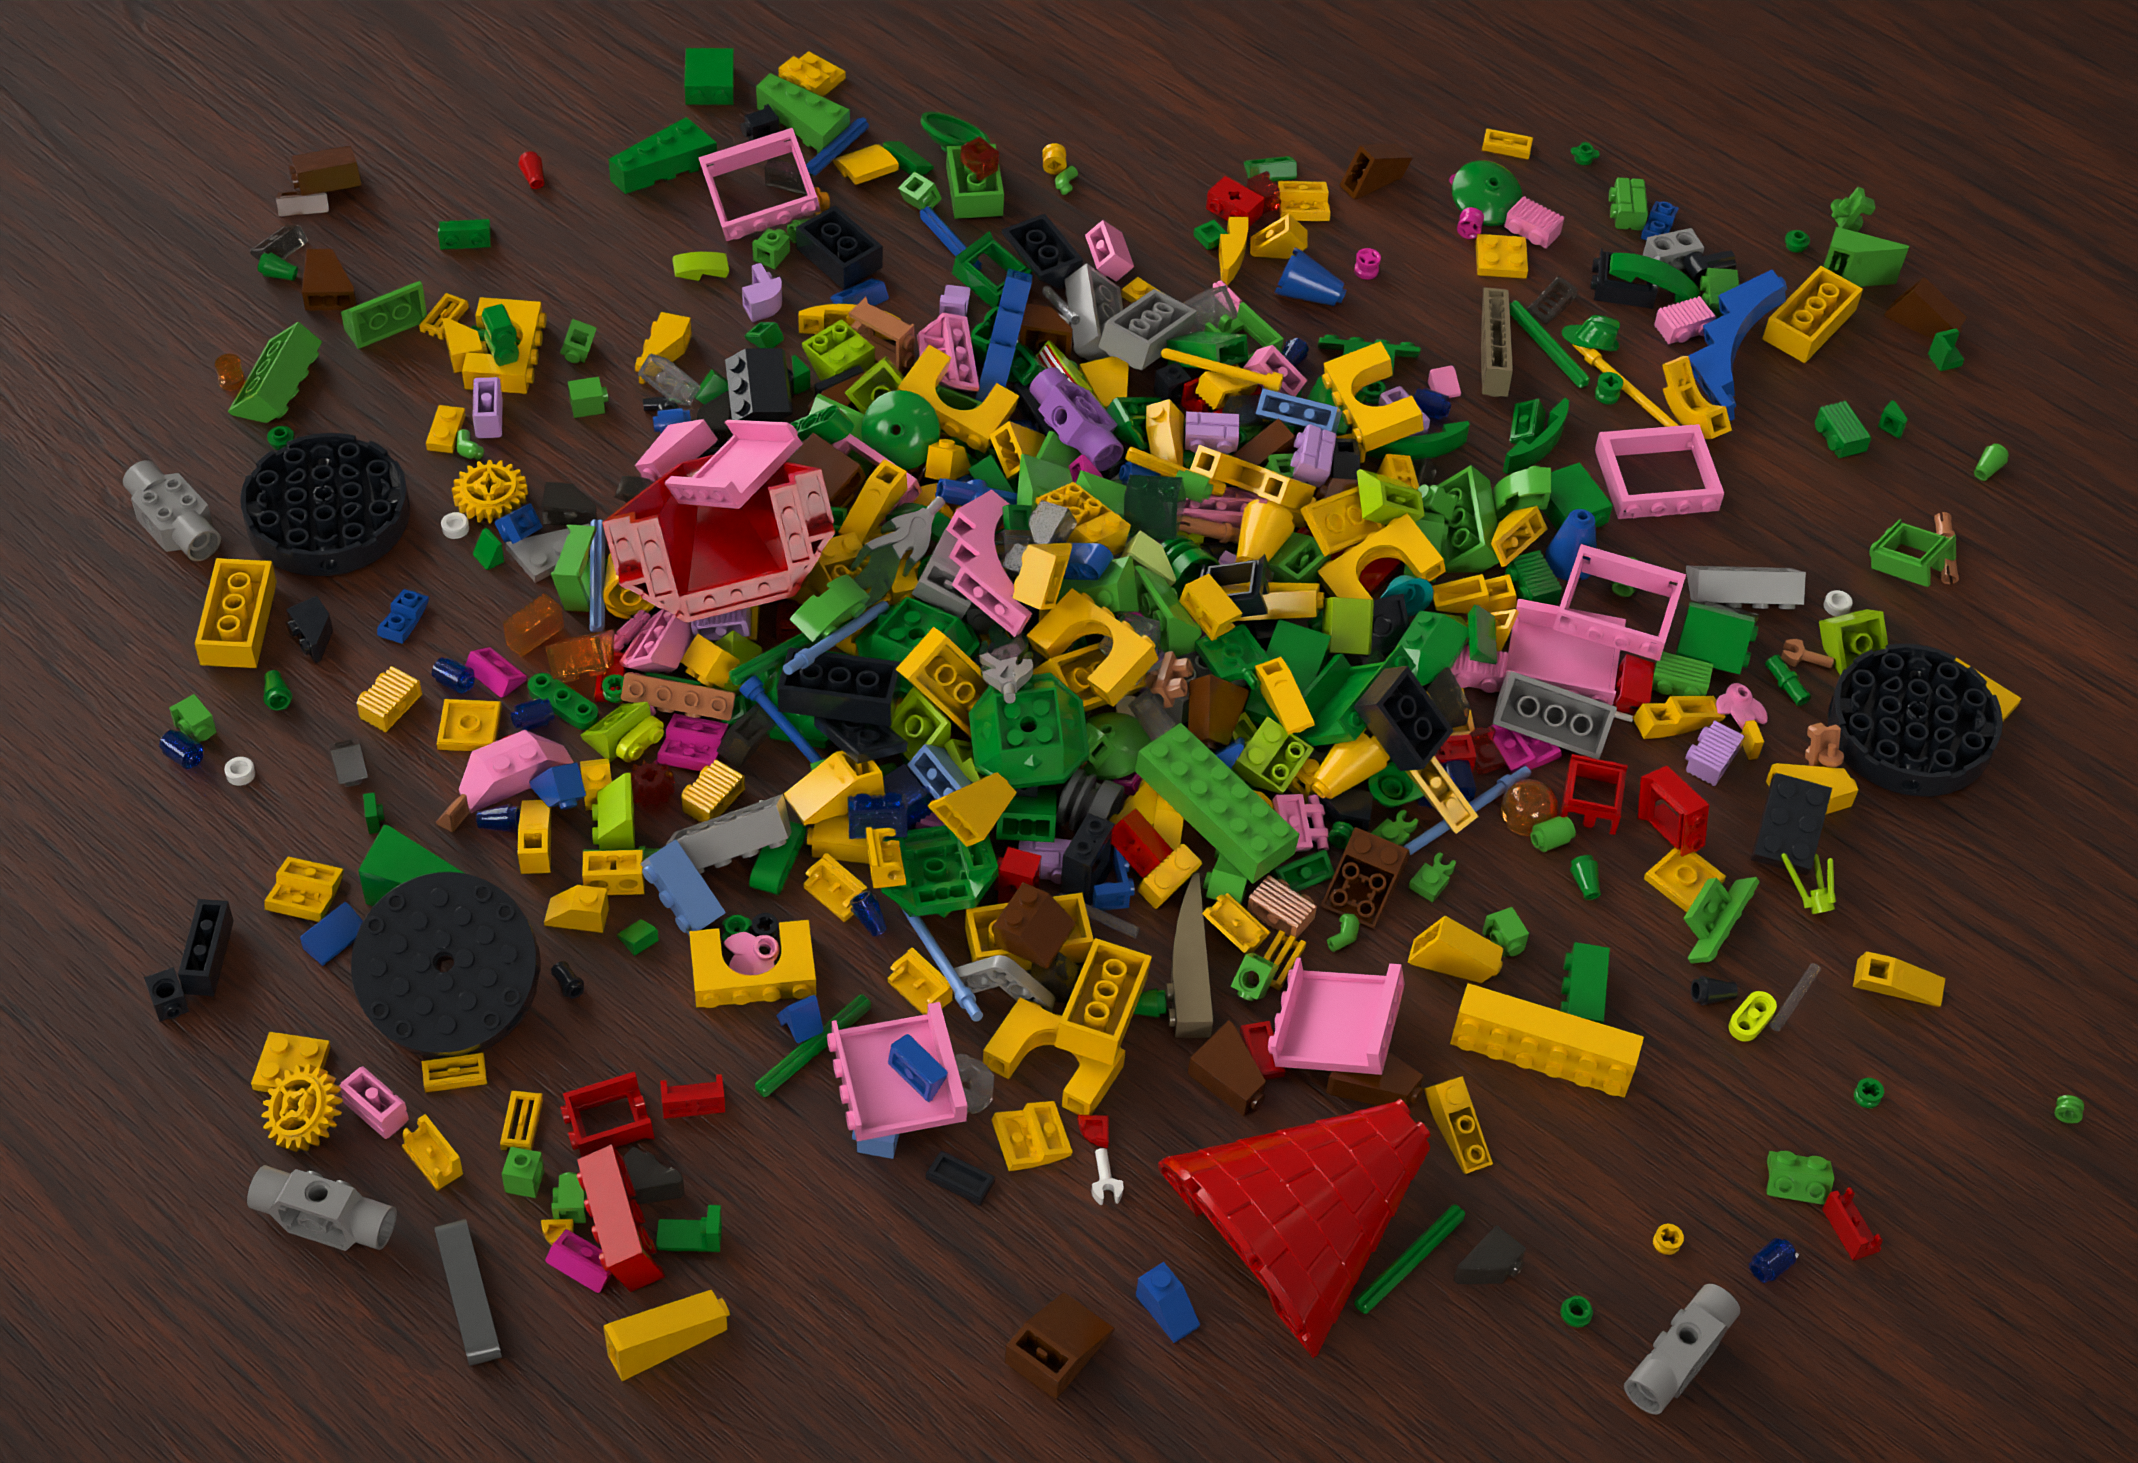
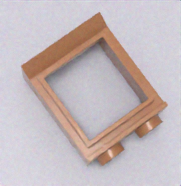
M865 297L849 312V317L856 320L851 328L858 334L861 333V336L875 347V363H878L887 356L902 373L906 368H910L915 360L914 324L909 325L868 304ZM874 330L896 341V347L875 336Z

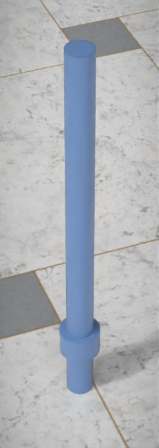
M884 600L879 602L811 648L802 649L795 654L794 659L783 666V671L787 675H791L800 668L805 669L814 663L816 657L877 618L878 615L889 610V604Z
M1523 766L1511 775L1506 774L1497 780L1495 786L1469 802V804L1476 812L1500 795L1510 793L1517 788L1518 783L1531 775L1530 769L1527 766ZM1442 820L1403 847L1409 849L1410 855H1412L1451 828L1445 820Z
M902 909L955 992V999L959 1006L966 1009L973 1021L981 1020L983 1013L976 1004L975 995L969 987H965L921 917H909Z

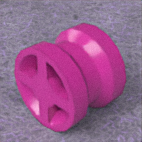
M1477 208L1464 209L1460 214V221L1457 226L1458 233L1467 239L1476 238L1477 234L1481 233L1484 214Z
M1364 248L1358 251L1354 272L1359 278L1370 280L1377 277L1381 261L1379 252L1371 248Z

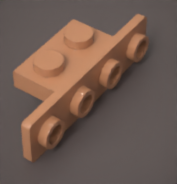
M627 672L624 675L621 699L633 703L648 702L650 706L657 707V710L672 713L675 710L685 712L684 715L688 717L701 718V716L729 721L732 719L736 695L734 692Z

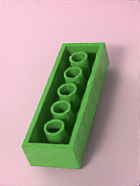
M1179 723L1139 750L1135 772L1252 884L1295 854L1300 834L1182 723Z

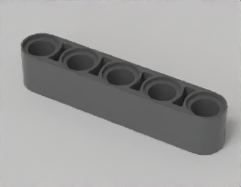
M466 1219L434 1227L469 1366L501 1358L497 1335Z

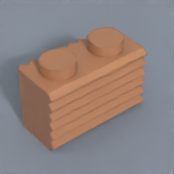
M1270 875L1250 895L1247 911L1252 913L1254 917H1257L1258 920H1262L1263 923L1276 929L1277 932L1280 930L1284 931L1285 936L1289 937L1292 935L1296 939L1315 919L1317 905L1314 904V901L1308 895L1298 894L1290 888L1286 881L1275 879Z

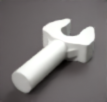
M1097 1149L1095 1154L1100 1179L1092 1184V1196L1099 1205H1103V1191L1111 1190L1114 1194L1115 1203L1118 1204L1123 1195V1181L1112 1178L1107 1149Z

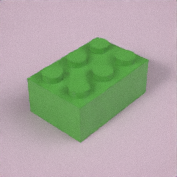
M996 145L947 146L946 170L954 219L1003 216L1004 190Z

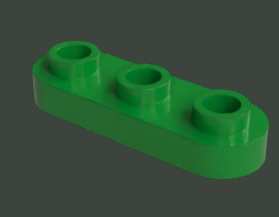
M538 673L529 679L528 690L530 697L575 728L588 730L599 721L598 708L594 703L552 675Z

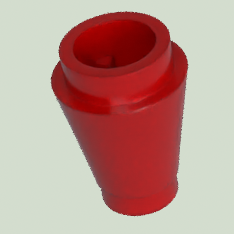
M529 151L523 153L519 157L518 167L532 189L543 187L542 158L536 152Z

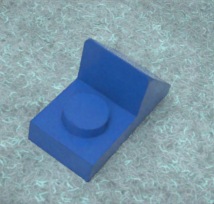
M531 503L495 521V525L504 543L511 541L514 544L543 527Z
M815 994L787 1006L776 1015L781 1026L788 1024L797 1043L823 1032V1024Z

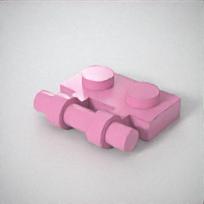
M1303 794L1276 795L1272 799L1274 810L1300 834L1295 852L1310 851L1313 848L1312 840L1316 842L1318 851L1329 850V831L1324 825L1323 816L1325 811L1324 806L1320 804L1319 796H1308V804H1305ZM1307 817L1312 819L1313 828H1309Z

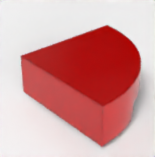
M1078 1115V1127L1085 1139L1094 1145L1108 1148L1109 1116Z

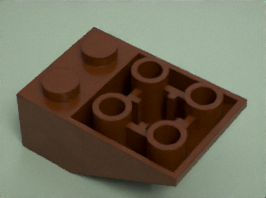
M1355 827L1321 903V907L1339 915L1346 913L1354 914L1358 918L1359 923L1375 929L1409 860V849Z
M1063 1292L1026 1321L1006 1344L1005 1363L1054 1399H1057L1114 1332L1115 1328Z

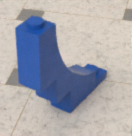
M1008 268L975 400L984 402L996 383L1006 387L1032 284L1033 275Z
M1773 269L1718 295L1719 308L1723 316L1703 325L1704 339L1708 346L1688 355L1695 380L1713 405L1726 406L1729 421L1735 419L1734 408H1736V403L1733 398L1735 391L1732 372L1736 352L1753 325L1769 311L1786 302V282L1781 276L1778 277Z

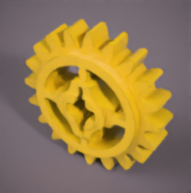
M488 460L486 465L478 461L476 468L468 465V473L460 471V479H454V487L452 488L454 505L459 507V513L466 512L468 519L477 516V522L479 523L483 518H487L488 522L492 523L493 518L499 519L513 512L512 510L521 508V504L526 503V495H528L525 476H521L520 469L513 471V464L503 467L501 460L497 465L493 464L491 460Z
M307 1064L305 1068L296 1065L295 1073L285 1070V1080L276 1078L275 1081L278 1087L276 1089H268L272 1097L270 1100L263 1101V1104L269 1107L268 1111L261 1114V1117L269 1120L263 1126L265 1130L271 1131L268 1138L276 1141V1145L295 1152L298 1149L308 1151L310 1144L318 1147L320 1144L319 1136L328 1138L327 1128L329 1126H337L335 1121H333V1117L342 1113L336 1109V1105L343 1102L342 1098L335 1096L341 1090L340 1086L334 1084L336 1078L329 1075L328 1071Z

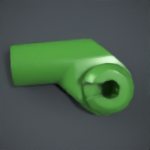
M1074 166L1068 167L1055 178V187L1057 190H1060L1062 195H1066L1073 190L1069 182L1078 176V171Z
M461 429L457 432L458 454L468 459L480 460L484 455V448L470 441V432L468 430Z
M1343 914L1339 919V922H1342L1340 924V933L1327 939L1328 947L1332 952L1356 941L1360 923L1354 914Z

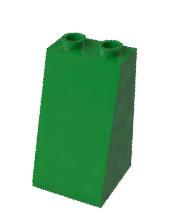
M1279 619L1266 654L1270 660L1282 657L1302 695L1326 666L1332 636ZM1260 686L1252 690L1244 712H1246L1256 729H1259L1267 716L1278 723V718L1261 694Z
M383 825L358 869L365 903L370 906H374L395 887L413 878L437 872L464 873L388 825Z

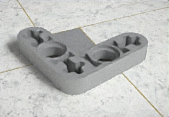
M996 955L954 968L965 987H969L973 993L1000 986L1016 1001L1021 997L1027 1001L1038 1003L1043 1009L1052 1013L1055 1004L1054 995L1009 957Z

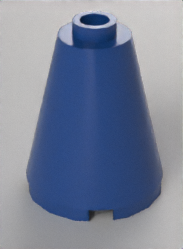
M1295 247L1292 252L1294 255H1291V258L1288 260L1278 282V286L1282 288L1277 287L1274 293L1334 306L1336 302L1341 304L1347 291L1343 288L1344 282L1302 250Z
M1576 509L1570 512L1546 548L1544 558L1553 574L1560 579L1569 581L1581 544L1597 549L1595 518L1587 510ZM1583 556V559H1586V560H1590V559H1591V558H1589V557ZM1581 572L1579 578L1585 580L1591 575Z

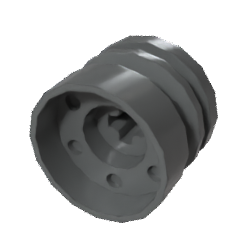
M1078 768L1070 781L1067 782L1060 796L1056 824L1064 826L1069 820L1068 827L1074 831L1084 821L1088 813L1109 821L1114 814L1118 813L1124 795V786L1105 780L1097 790L1095 789L1097 776L1092 773L1086 780V771Z

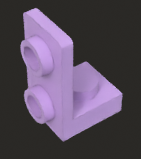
M946 285L944 295H941L939 315L944 312L966 317L971 291L970 287Z

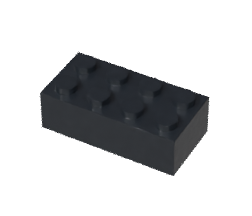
M789 647L784 665L794 659L795 654L802 649ZM824 652L816 657L814 663L805 669L800 668L791 675H787L782 670L777 687L778 712L891 727L901 689V674L896 670L901 662Z

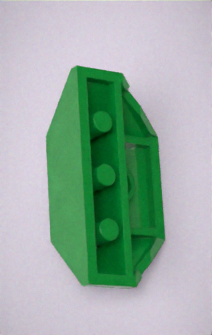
M1116 397L1106 409L1107 413L1117 423V427L1112 433L1141 451H1150L1146 432V406L1161 402V398Z
M1427 611L1418 612L1397 646L1401 644L1415 663L1416 667L1412 673L1422 686L1435 681L1450 671L1469 641L1468 624L1461 616Z

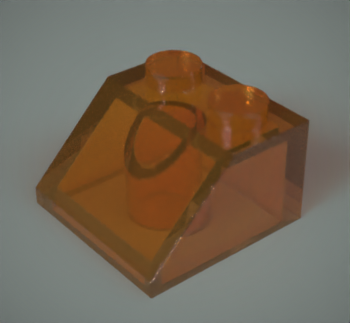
M609 629L561 639L545 646L553 679L562 678L563 682L579 679V674L589 672L590 677L605 674V669L614 665V630Z

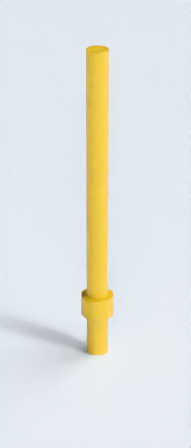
M1572 344L1592 367L1596 366L1603 373L1613 372L1618 374L1623 379L1622 390L1663 426H1679L1604 361L1602 355L1596 349Z

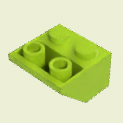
M842 319L802 342V347L821 381L858 365L861 366L864 372L875 365V347Z
M1362 469L1357 471L1363 519L1388 525L1391 520L1396 517L1400 518L1406 513L1414 522L1425 516L1422 493L1397 479Z
M1267 716L1232 768L1251 785L1283 794L1314 748L1294 734L1288 735L1284 727Z

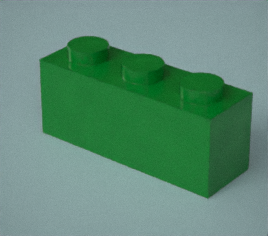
M1574 942L1572 952H1566L1563 969L1568 970V977L1563 978L1561 994L1566 995V1002H1561V1012L1603 1024L1610 948Z

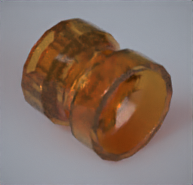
M229 353L223 354L216 359L215 369L221 388L230 391L241 388L245 383V376L239 356Z

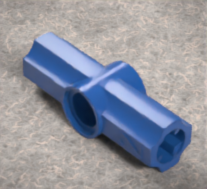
M940 478L935 496L942 497L945 503L963 506L986 492L993 490L1010 505H1017V493L988 488L987 483L981 479H974L964 483Z

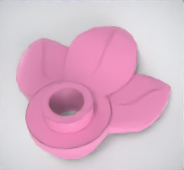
M1731 684L1727 688L1726 694L1719 696L1716 701L1718 714H1731L1742 730L1745 721L1755 720L1764 725L1767 723L1768 717L1765 708L1752 697L1750 690L1742 684Z
M740 932L728 937L724 942V945L735 954L728 967L743 975H759L769 971L775 966L774 961L777 959L780 951L778 942L768 935L755 937L748 932ZM766 947L769 950V954H761L759 948Z

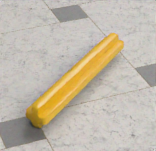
M1133 447L1128 449L1125 458L1129 462L1175 479L1179 470L1184 472L1186 470L1191 471ZM1211 478L1210 484L1214 485L1212 494L1222 497L1226 490V484Z

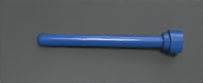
M756 675L749 678L740 687L739 691L745 698H750L752 701L756 700L811 763L823 760L782 712H778V708L764 693V684Z

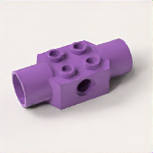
M1051 367L1040 372L1033 379L1030 385V392L1041 405L1038 410L1045 417L1044 421L1059 434L1058 438L1060 441L1076 448L1082 455H1085L1098 471L1107 470L1115 465L1124 451L1123 445L1112 433L1117 427V423L1089 390L1068 381L1058 368Z

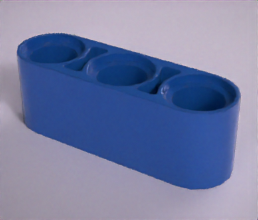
M1071 543L1073 545L1063 579L1098 580L1113 560L1112 552L1104 545L1098 543Z

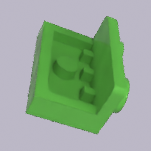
M1769 1151L1767 1158L1769 1171L1767 1195L1825 1204L1834 1183L1831 1161L1820 1156L1804 1157L1789 1151Z

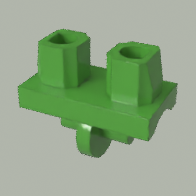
M1857 187L1849 198L1845 197L1843 200L1835 199L1831 203L1832 217L1838 223L1839 228L1856 232L1859 231L1863 224V218L1860 214L1871 215L1876 208L1874 200L1866 197L1864 189Z

